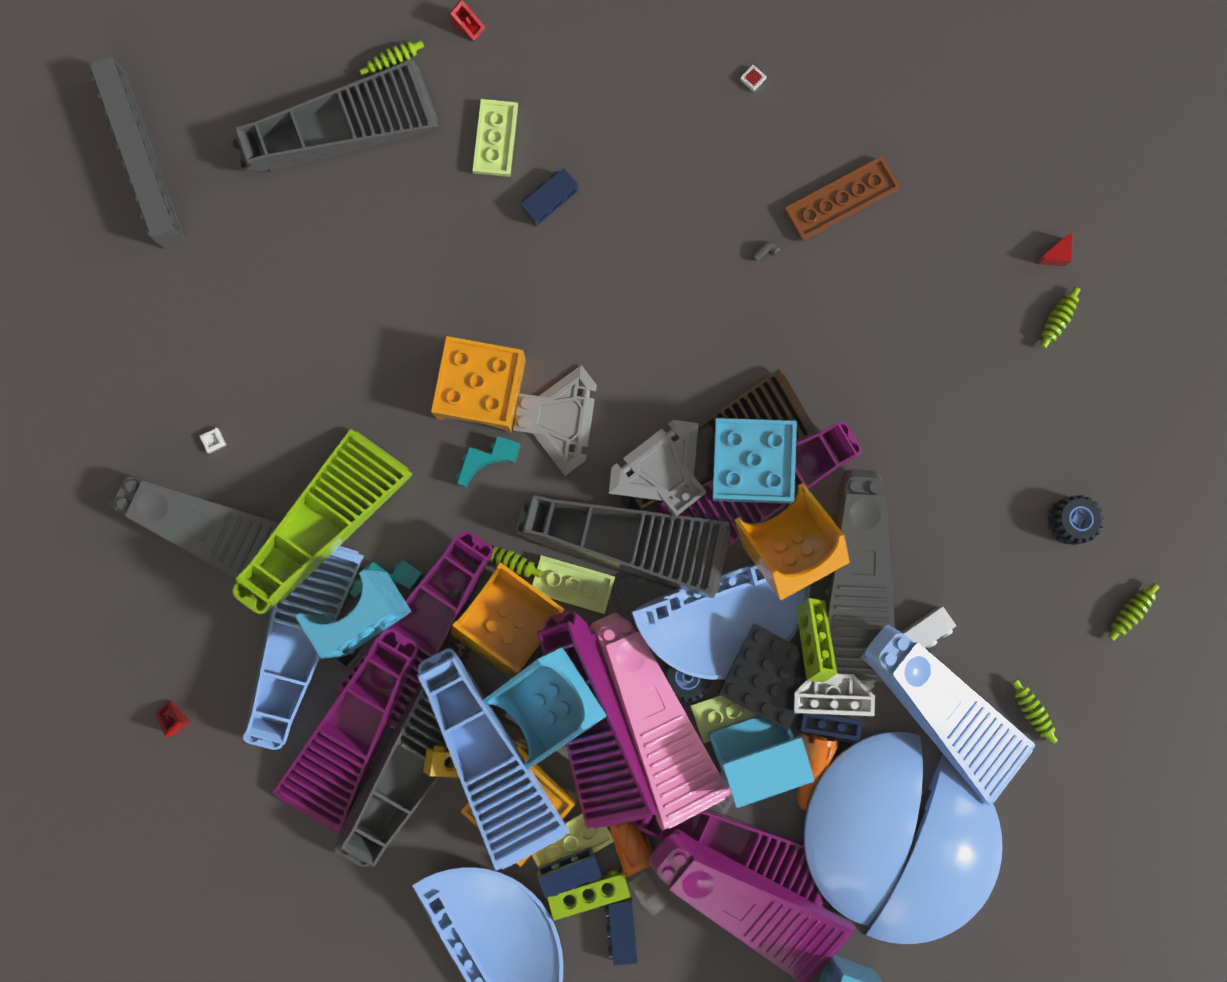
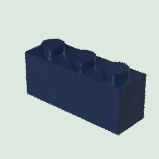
M564 168L560 172L556 171L551 175L548 182H543L536 188V192L523 198L521 203L522 211L537 226L579 191L578 184Z
M800 713L797 729L802 732L860 741L862 721L829 714Z
M592 847L535 868L545 898L557 896L563 891L575 889L581 884L593 882L597 878L602 877Z
M626 898L605 906L606 919L610 918V926H607V939L612 940V947H608L609 959H613L614 966L638 963L632 898Z

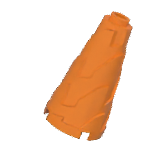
M800 731L799 735L802 737L814 782L797 787L796 800L797 804L800 805L799 808L807 811L812 793L819 779L832 763L839 740L833 736H828L827 740V737L824 735Z
M632 821L609 826L625 878L649 867L648 860L655 850L644 832L639 830V827L635 826Z

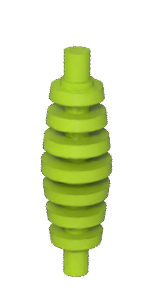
M420 40L415 43L408 41L407 47L403 43L399 44L401 50H398L396 45L392 46L395 52L393 54L389 48L385 49L387 57H385L383 52L379 53L381 59L378 60L377 56L373 57L375 62L367 61L368 65L360 69V73L363 77L368 74L374 75L376 70L384 71L382 68L384 66L386 69L391 68L390 63H392L393 67L396 66L397 60H399L400 64L404 63L403 57L409 61L411 59L409 54L412 53L413 57H415L417 50L424 47L422 41Z
M1073 287L1070 293H1065L1063 299L1051 311L1047 324H1045L1044 330L1041 333L1043 338L1039 345L1041 348L1046 349L1050 342H1055L1057 337L1066 328V325L1071 321L1070 318H1072L1076 305L1079 302L1077 296L1081 291L1080 288Z
M498 546L493 548V554L489 560L490 563H495L498 566L501 562L514 573L517 570L518 575H522L524 572L525 577L534 575L540 578L542 570L535 568L532 561L528 563V559L525 557L521 560V555L518 553L515 555V552L512 550L508 552V549L502 548L500 551Z
M1152 583L1148 589L1142 588L1140 590L1141 594L1137 593L1134 596L1135 599L1131 598L1128 601L1129 604L1126 603L1123 606L1124 610L1119 612L1120 616L1116 617L1115 621L1118 624L1112 623V631L1107 637L1115 641L1119 635L1124 636L1127 634L1126 630L1130 631L1133 628L1132 625H1137L1139 623L1138 620H1142L1144 618L1143 614L1147 613V608L1151 607V601L1156 599L1154 593L1160 587Z
M1018 679L1012 681L1011 684L1015 688L1014 696L1019 698L1017 702L1019 705H1022L1021 710L1025 712V718L1030 719L1029 723L1035 725L1034 729L1040 731L1039 735L1042 738H1047L1051 745L1055 744L1058 741L1054 735L1055 728L1051 725L1052 721L1048 718L1047 711H1044L1045 707L1043 704H1040L1038 698H1034L1035 695L1033 692H1029L1028 686H1022Z

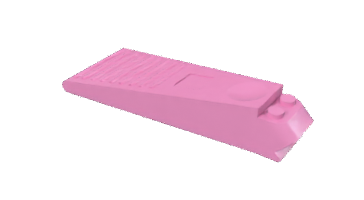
M613 613L593 622L589 629L591 634H596L657 807V814L655 816L662 830L670 829L725 800V797L730 794L726 784L640 632H636L631 622L619 613Z

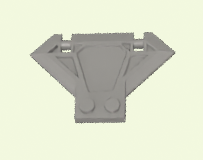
M582 365L539 396L518 394L513 431L533 434L564 476H567L586 462L587 456L586 454H581L582 447H588L595 399L589 398L590 391L596 392L597 385ZM578 390H583L582 397L577 396ZM570 445L574 446V452H569Z
M672 420L668 423L670 427L668 432L660 429L623 458L626 463L620 468L616 463L611 467L608 494L663 501L676 517L707 493L694 477L699 423ZM676 435L678 440L673 442L671 438ZM631 470L633 475L628 477L626 473Z

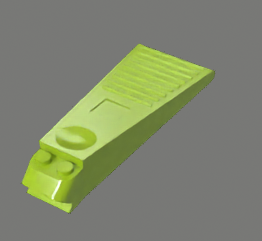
M350 429L251 563L236 578L237 582L233 588L235 598L257 614H263L275 607L383 505L413 473L409 471V468L362 434Z

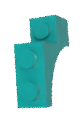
M497 436V439L492 441L490 447L492 454L469 447V450L464 452L462 462H464L463 468L459 469L456 475L457 484L467 488L474 474L489 464L496 462L515 464L521 446L520 443Z
M406 560L398 561L392 569L394 571L393 574L376 562L368 563L363 569L387 572L393 583L404 585L412 590L424 575V573ZM361 578L359 580L356 579L350 587L352 590L349 594L355 598H360L362 595L363 584Z

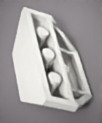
M836 674L824 683L806 680L794 692V713L874 716L875 695L854 674Z

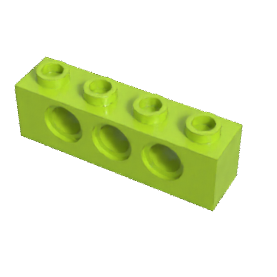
M808 598L796 607L807 681L824 683L837 674L826 603L824 600Z
M610 870L607 872L608 875L597 878L593 882H587L575 889L563 891L557 896L548 897L553 920L555 921L629 898L630 891L623 870ZM610 883L613 888L611 891L606 892L602 889V885ZM591 889L594 894L592 897H585L583 891ZM572 895L575 900L572 903H567L564 897Z

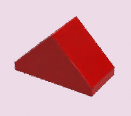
M459 0L449 13L452 26L472 41H475L485 28L463 0Z
M1071 233L1066 235L1036 262L1040 265L1066 266L1072 261L1073 235Z
M170 700L155 713L163 734L167 738L177 735L190 722L188 717Z

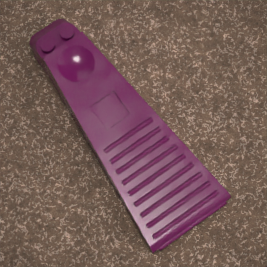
M837 422L820 433L796 443L794 499L798 492V485L804 483L809 489L835 469L861 454V446L845 422ZM714 480L701 485L707 493L680 513L679 516L729 522L731 532L728 548L740 539L735 519L740 517L743 522L748 524L761 523L787 504L713 501ZM664 502L657 505L659 513L673 515Z
M462 531L457 537H454L442 557L405 601L412 612L387 628L406 636L418 646L413 667L386 727L392 732L420 683L417 676L419 674V665L424 660L443 651L451 636L452 625L461 617L493 554L492 546L470 531ZM457 588L461 590L460 596L462 598L459 601L448 595L449 589ZM444 604L450 607L446 613L442 611ZM376 638L335 687L334 691L339 696L367 657Z
M567 611L549 617L545 621L543 629L537 631L544 656L563 648L607 715L566 744L586 827H593L595 829L651 818L652 815L657 814V807L596 634H591L587 623L574 611Z
M393 629L384 630L379 638H376L365 660L272 792L277 799L331 831L340 834L346 822L345 818L357 797L413 667L418 651V646L414 641Z
M709 808L670 829L662 830L655 815H652L651 818L632 821L635 826L639 827V830L661 841L678 828L696 841L821 907L825 898L819 892L810 874L804 843Z
M678 828L662 841L648 860L659 878L670 885V891L799 982L812 981L852 936L855 930V926L851 922L696 841Z

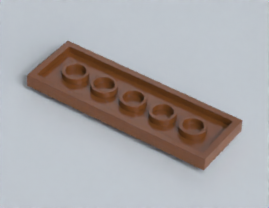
M881 156L785 207L784 211L803 242L895 193L901 187L885 159Z

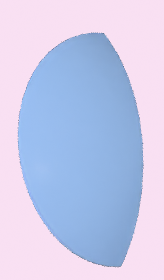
M755 563L722 572L718 593L715 594V598H709L677 588L632 611V615L645 642L664 662L691 676L704 679H725L753 623L790 642L799 628L796 607L809 598L811 584L780 600Z
M897 731L872 735L853 744L843 751L825 770L812 793L807 808L804 825V848L813 881L822 896L835 910L852 921L865 926L872 922L890 896L901 874L913 840L921 801L923 779L921 737L918 734Z
M942 754L928 789L931 790V793L924 807L926 811L911 843L901 874L887 901L866 930L865 935L877 940L897 944H918L942 938L956 931L972 919L982 908L995 886L1002 859V834L996 809L993 803L988 806L978 797L944 754Z
M462 867L432 874L412 885L438 936L465 982L563 981V955L556 927L540 900L518 881L489 869Z

